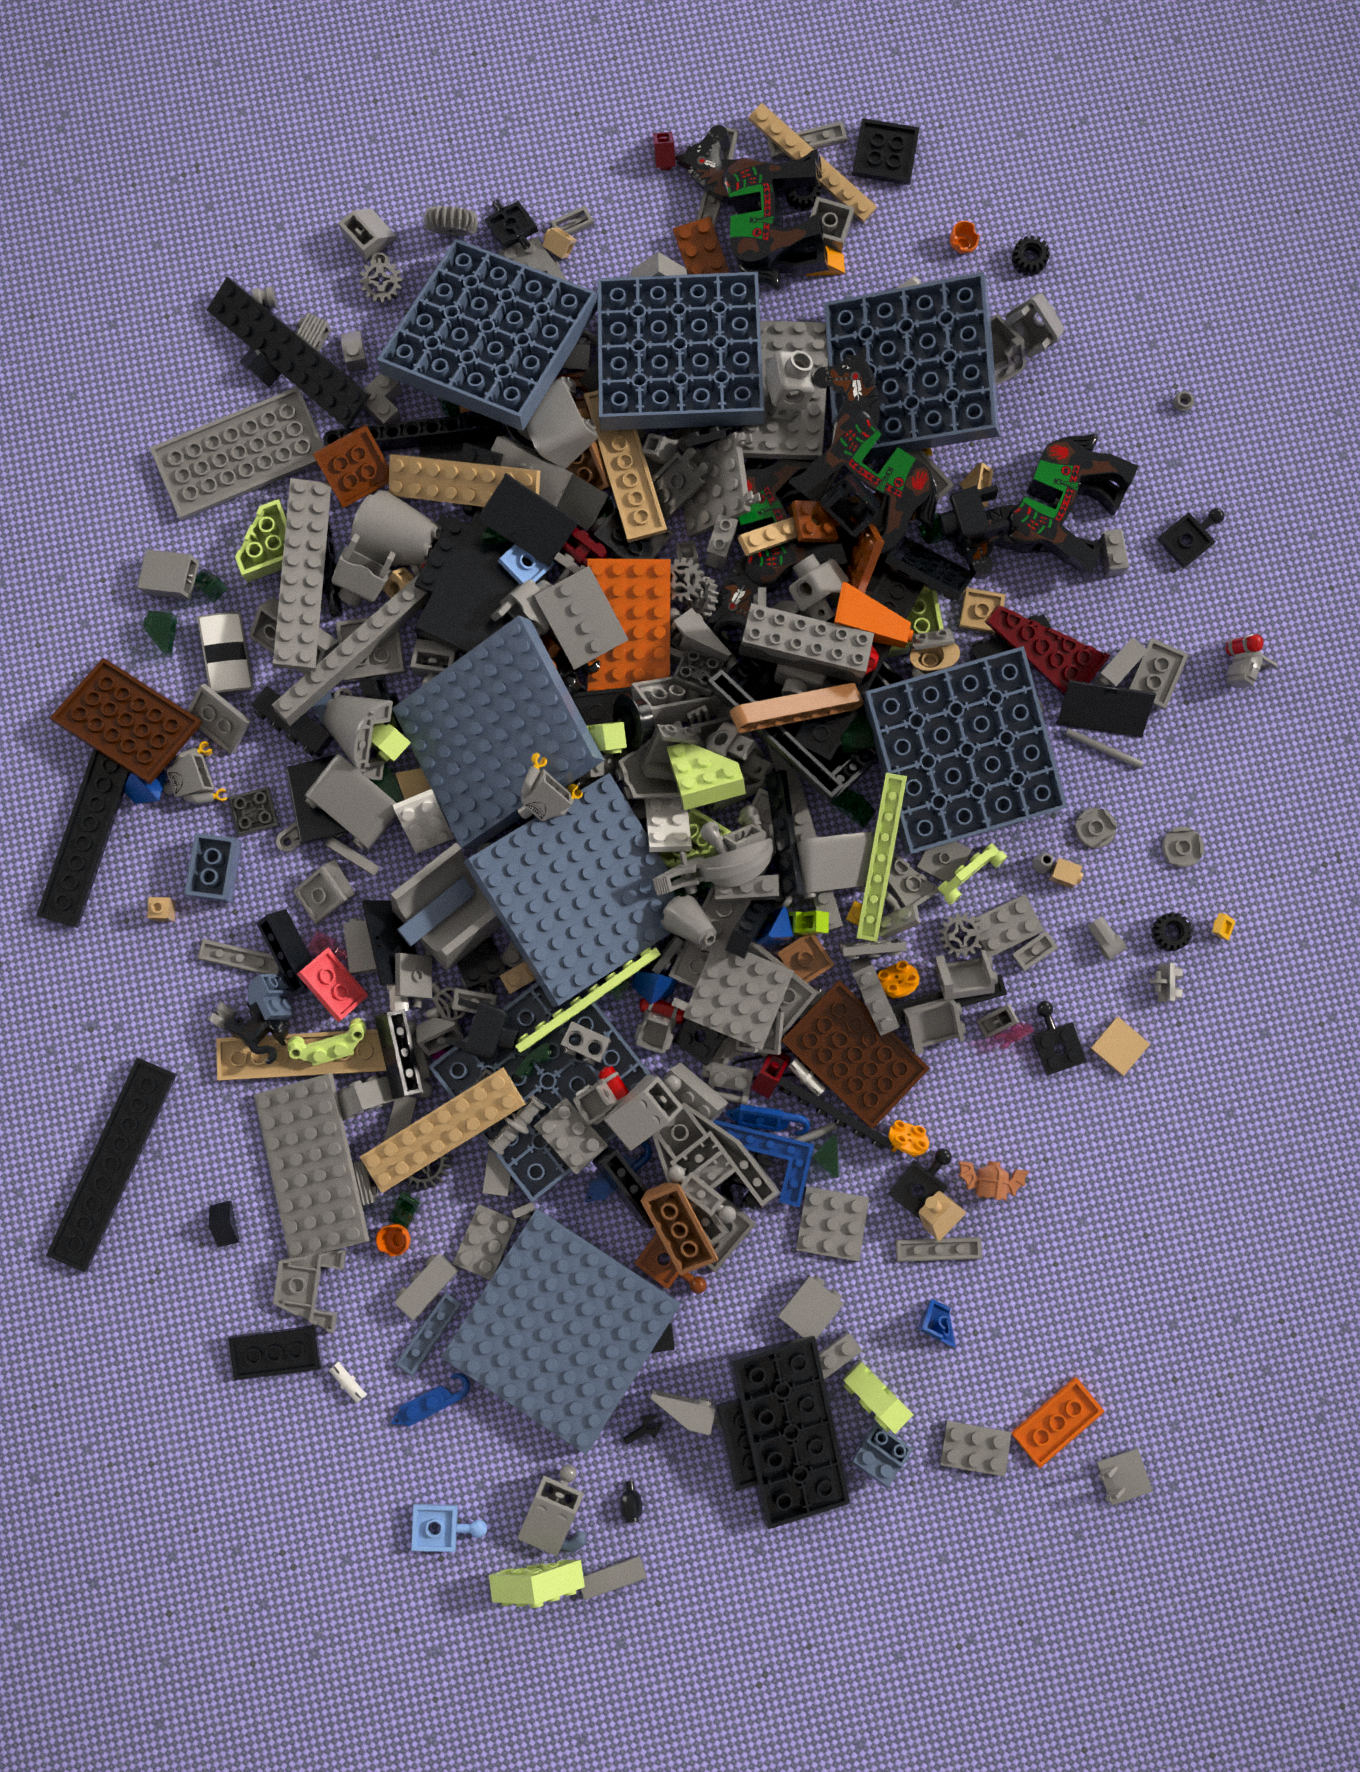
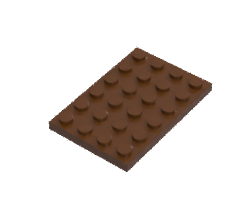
M105 658L101 659L50 717L52 722L149 785L202 725L200 719Z
M840 980L819 999L781 1040L795 1056L872 1129L930 1069L892 1031L881 1036L867 1006Z

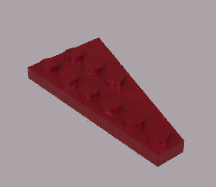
M1000 605L996 606L984 621L1013 649L1024 646L1028 663L1063 696L1065 695L1069 680L1090 683L1111 656L1096 650L1092 646L1080 643L1076 639L1052 628L1040 625V623L1034 620L1031 621L1022 617V615Z

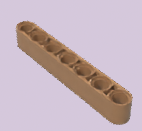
M849 683L738 705L730 711V716L738 733H745L853 711L861 707L864 701L856 684Z

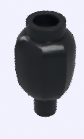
M626 1481V1491L621 1496V1515L623 1518H626V1523L639 1522V1517L642 1515V1500L639 1492L635 1490L634 1481Z

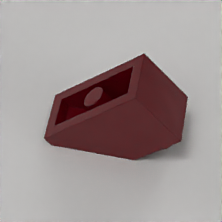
M672 132L653 133L656 168L670 170L671 167H676Z
M782 1052L779 1055L768 1054L750 1089L769 1099L791 1057Z

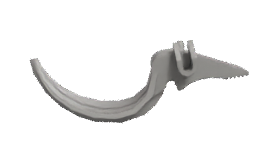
M768 838L706 859L704 857H697L687 860L685 852L681 851L680 861L682 862L678 866L652 879L656 895L659 896L684 887L687 894H693L698 891L696 885L702 881H711L717 886L728 888L741 886L755 879L767 867L774 850L773 839ZM681 875V878L671 883L670 878Z

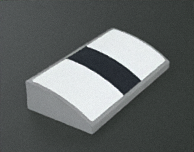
M227 612L197 616L209 687L221 697L254 691L241 613Z

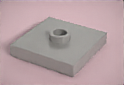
M956 841L926 849L916 869L942 882L946 880L950 882L956 875L954 872L963 864L965 865L972 849Z
M321 866L293 890L315 924L321 923L348 900L325 866Z
M406 953L395 954V996L422 999L432 998L431 956Z

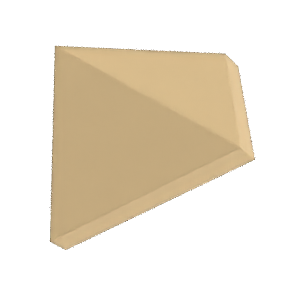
M980 462L959 485L963 490L973 486H977L978 489L989 487L992 483L994 470ZM988 501L982 502L984 508H987Z

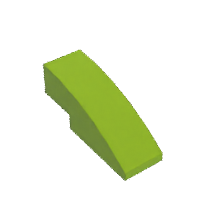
M817 910L788 912L794 936L829 933V912Z

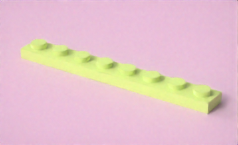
M887 772L885 775L856 937L859 939L878 941L907 776Z
M650 947L639 954L641 956L636 962L630 960L622 966L623 971L618 974L613 972L605 978L606 983L600 987L596 984L587 990L589 994L582 999L579 996L571 1001V1007L566 1011L562 1008L552 1015L553 1020L548 1023L544 1020L534 1027L536 1032L530 1036L526 1033L518 1038V1044L515 1045L520 1053L524 1052L661 955L658 949L654 948L651 950Z

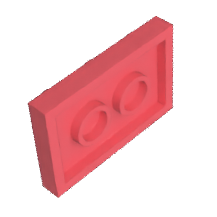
M326 948L297 973L299 978L337 1022L346 1017L369 996L329 948Z

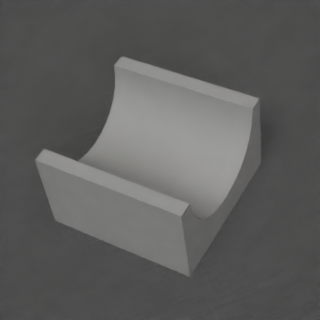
M457 842L391 893L392 911L405 923L461 877H464L474 890L475 895L419 939L446 971L503 926L463 862L466 859L462 848Z

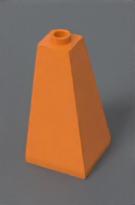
M842 582L834 624L874 633L873 642L900 648H905L907 642L911 643L913 630H910L911 622L849 583Z

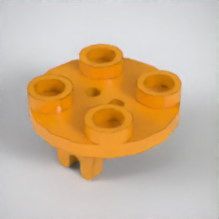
M899 961L897 964L888 966L878 973V978L886 996L891 997L893 1000L909 995L919 985L920 977L917 969L909 965L907 961Z
M896 1120L888 1133L892 1146L891 1151L896 1152L899 1149L901 1152L911 1155V1157L924 1154L929 1148V1140L925 1135V1128Z

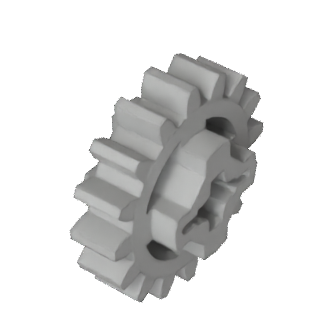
M378 258L377 263L370 260L371 266L364 265L366 272H360L364 279L359 280V283L365 285L361 288L362 292L368 291L366 297L369 299L373 296L374 303L378 299L381 300L382 304L385 303V299L392 302L391 296L398 297L396 291H402V287L398 285L403 282V279L398 277L401 274L400 270L395 271L396 264L389 266L388 259L384 263H382L380 258ZM384 269L389 270L393 274V276L387 275ZM374 270H376L373 276H369ZM380 277L384 278L383 285H379L377 282L380 280ZM369 286L375 287L378 290V294L373 292ZM390 286H393V288L388 293H386V290Z
M682 557L681 562L674 559V565H670V597L675 602L678 599L681 603H684L685 599L692 602V596L694 595L698 598L697 591L704 590L700 585L706 583V580L701 578L705 573L700 570L701 566L698 563L695 564V561L692 559L688 562L685 557ZM679 575H680L681 577H684V580H685L687 586H686L684 583H682L681 578L679 577Z
M702 576L701 578L706 580V583L700 585L704 590H698L699 597L697 598L693 595L692 602L686 599L684 605L688 606L685 610L686 612L692 608L706 621L707 617L712 616L711 611L716 610L714 605L718 603L717 596L719 592H716L718 585L714 584V579Z
M956 913L955 919L948 916L950 922L942 923L945 929H941L939 932L944 934V937L939 938V941H945V944L942 946L943 949L950 948L948 954L951 955L955 951L956 957L959 958L961 953H963L967 958L968 952L976 954L975 947L982 948L979 941H985V938L981 937L980 934L985 932V930L978 928L982 923L980 921L975 923V916L968 919V913H964L963 917ZM963 921L969 922L974 929H967ZM955 923L956 928L952 933L948 934L950 927ZM960 927L963 932L967 933L963 941L961 938H957V934H960ZM976 936L974 943L969 947L968 942L972 937ZM950 942H958L961 949L955 948Z

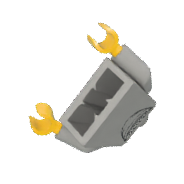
M201 742L199 748L196 749L194 747L177 755L172 767L167 770L170 782L163 786L164 792L167 795L174 794L177 798H183L186 802L197 804L213 802L214 799L220 802L228 800V798H219L220 793L227 792L225 789L221 788L216 793H212L215 788L203 757H208L213 753L212 749L203 750V748L209 746L208 742Z
M534 753L531 757L534 765L529 768L521 788L523 806L518 809V812L524 819L534 814L541 821L564 816L574 803L573 799L581 798L583 793L577 789V785L570 784L566 789L544 769L540 771L539 768L547 764V759L542 757L538 763L537 760L540 754Z

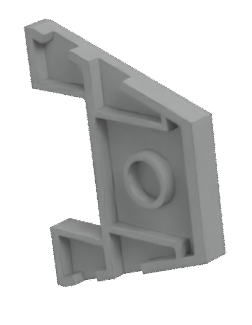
M537 237L528 240L531 245L526 250L523 249L520 243L514 244L505 250H499L500 256L568 281Z
M343 1248L317 1255H304L279 1260L273 1304L296 1316L299 1315L309 1320L314 1325H319L329 1333H334L338 1312L316 1309L322 1267L343 1270L347 1249Z

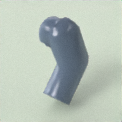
M583 1531L575 1532V1537L570 1540H564L560 1550L571 1553L579 1550L586 1543V1534Z

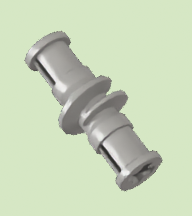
M531 1094L530 1100L517 1111V1114L511 1113L512 1120L507 1117L504 1118L507 1125L488 1144L498 1154L503 1155L505 1148L517 1138L520 1132L523 1134L529 1133L526 1125L533 1120L534 1116L541 1109H545V1105Z

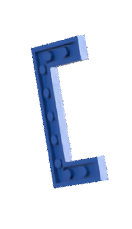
M718 1120L713 1121V1123L741 1141L747 1150L789 1160L779 1202L800 1207L815 1144Z

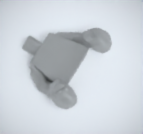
M746 805L740 810L738 817L739 823L745 827L721 836L719 825L714 821H708L702 826L700 834L705 841L710 843L712 847H715L720 855L765 840L766 831L761 829L760 825L762 823L758 808L754 805Z

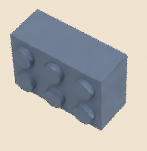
M195 833L185 895L194 899L232 903L242 842L237 838Z

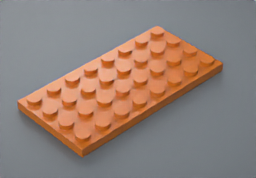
M587 559V567L590 566L629 639L588 662L589 666L597 660L601 663V667L596 673L587 674L588 691L631 687L632 683L670 677L671 559Z

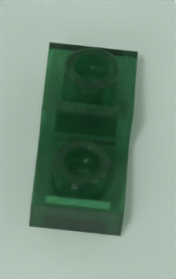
M544 1043L533 1050L521 1062L514 1074L522 1079L524 1076L528 1077L534 1068V1065H532L533 1060L539 1064L543 1061L547 1062L552 1053L549 1050L551 1045Z

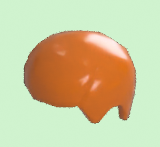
M966 220L957 222L949 236L952 248L959 254L972 253L977 248L979 242V234L975 232V224Z
M400 1224L383 1226L377 1232L375 1239L377 1249L385 1252L390 1257L404 1254L409 1249L411 1241L408 1230Z

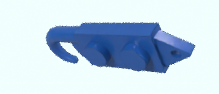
M741 1104L738 1108L726 1111V1116L736 1121L738 1126L780 1132V1130L787 1128L789 1122L803 1124L804 1128L795 1131V1135L805 1134L810 1129V1122L805 1116L786 1113L783 1110Z
M646 1141L640 1144L644 1147V1154L635 1161L629 1156H622L635 1173L651 1158L652 1150ZM602 1174L589 1184L590 1188L585 1202L603 1201L614 1192Z
M461 1373L451 1375L452 1379L458 1378L462 1380L463 1388L460 1391L451 1394L446 1387L438 1386L400 1406V1410L391 1424L407 1425L409 1427L463 1399L470 1391L469 1379Z

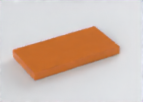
M1074 1377L1018 1425L1011 1435L1038 1468H1041L1105 1411L1077 1377Z

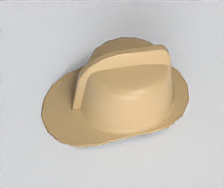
M955 643L916 651L912 649L910 652L911 664L924 674L951 667L960 657V649Z

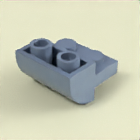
M260 974L252 980L248 988V1002L250 1006H259L265 1020L289 1019L295 1015L291 1002L286 998L292 992L282 974Z
M876 1423L861 1441L851 1464L887 1489L890 1487L899 1469L904 1466L913 1449L890 1432L887 1433Z

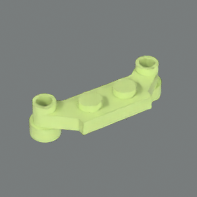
M991 843L983 850L982 854L976 853L970 859L971 863L966 867L964 864L954 872L956 875L950 882L944 881L937 889L945 897L944 900L949 905H952L962 896L957 889L961 884L988 862L996 868L1008 856Z
M355 1018L350 1021L347 1033L310 1044H305L304 1039L299 1036H293L288 1040L287 1049L289 1055L293 1059L311 1062L313 1066L353 1055L354 1048L364 1038L366 1023L363 1019Z

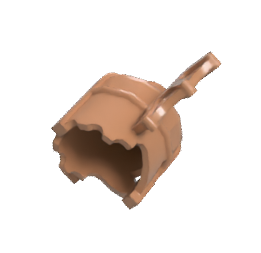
M988 1161L987 1165L979 1168L976 1174L973 1163L958 1162L960 1166V1174L958 1176L965 1180L967 1190L975 1188L977 1197L985 1199L994 1197L995 1200L1002 1199L1007 1201L1008 1193L1011 1196H1016L1018 1188L1026 1186L1025 1178L1029 1171L1015 1169L1009 1179V1173L1000 1167V1162Z

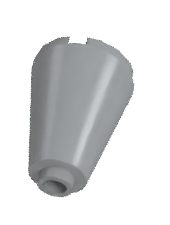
M685 894L686 896L684 897L677 896L673 898L663 910L665 915L664 921L662 920L663 927L668 932L702 947L713 944L717 932L697 900L689 894Z

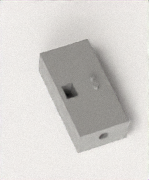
M497 436L491 450L503 454L501 466L540 470L539 496L557 507L574 473L563 469L506 436Z

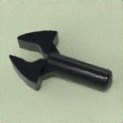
M657 1415L641 1416L642 1426L623 1437L624 1443L629 1445L644 1434H651L652 1438H655L662 1423H659L654 1428H647V1426Z

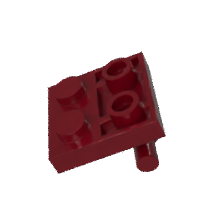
M577 528L570 535V543L566 541L562 547L578 564H583L586 567L587 559H607L606 548L601 543H595L591 540L590 535L586 531Z

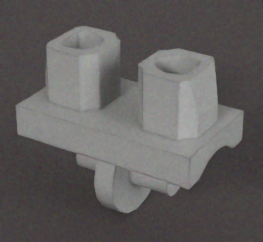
M1175 963L1158 964V971H1155V979H1149V984L1155 985V992L1158 993V1002L1175 1001V999H1182L1183 990L1180 987H1175V980H1180L1183 977V969L1176 967Z

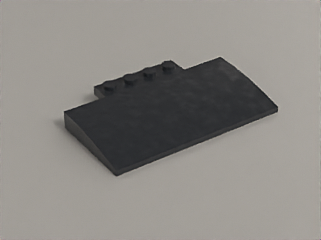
M478 506L469 524L450 516L414 583L416 588L431 594L415 625V633L463 655L514 619L508 612L496 621L490 616L501 606L500 601L520 585L498 562L499 558L515 544L477 519L484 508ZM522 558V563L525 566L530 567L532 565L528 558Z
M815 1336L794 1339L728 1356L737 1399L716 1404L734 1489L739 1491L756 1486L763 1523L768 1530L850 1504Z

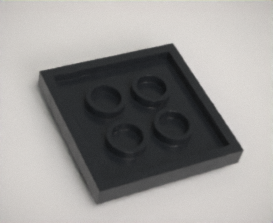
M862 118L852 176L910 185L920 127Z
M616 507L591 538L601 543L617 559H654L674 532L667 527L666 533L628 543L618 508Z

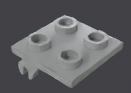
M1138 1448L1097 1461L1100 1471L1098 1477L1099 1480H1103L1108 1494L1105 1498L1111 1505L1153 1492Z

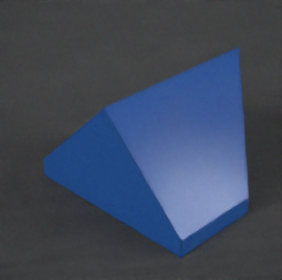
M161 772L149 785L131 773L125 783L124 792L136 805L159 801L167 776Z
M785 906L770 914L772 923L766 921L767 926L761 931L763 936L756 940V943L767 950L794 937Z
M639 970L634 974L632 987L651 1005L672 995L677 980L667 977L665 974H653L650 971L646 973Z
M931 1298L917 1329L956 1348L950 1317L951 1308Z

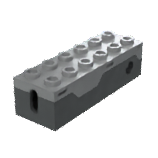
M752 603L747 614L738 653L858 684L861 683L866 674L876 669L879 658L878 653L872 646L874 633Z

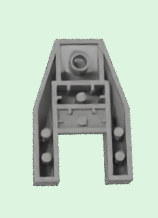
M684 1102L681 1104L684 1108L667 1125L652 1135L668 1183H675L669 1179L668 1170L674 1165H679L684 1169L685 1176L693 1172L713 1189L736 1172L762 1207H765L782 1194L741 1141ZM686 1196L712 1246L730 1234L716 1213L714 1216H710Z

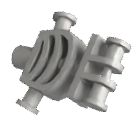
M438 981L433 983L432 992L435 996L432 999L436 1006L425 1012L428 1020L434 1017H442L443 1020L455 1022L462 1031L463 1027H460L459 1020L465 1018L467 1012L462 1011L459 1015V1010H454L455 1014L452 1018L453 998L447 994V992L455 993V989L453 987H446L442 990L438 986ZM476 987L471 989L475 990L478 988L480 992L487 993L486 989H483V987ZM445 996L450 1001L446 1003L441 997Z

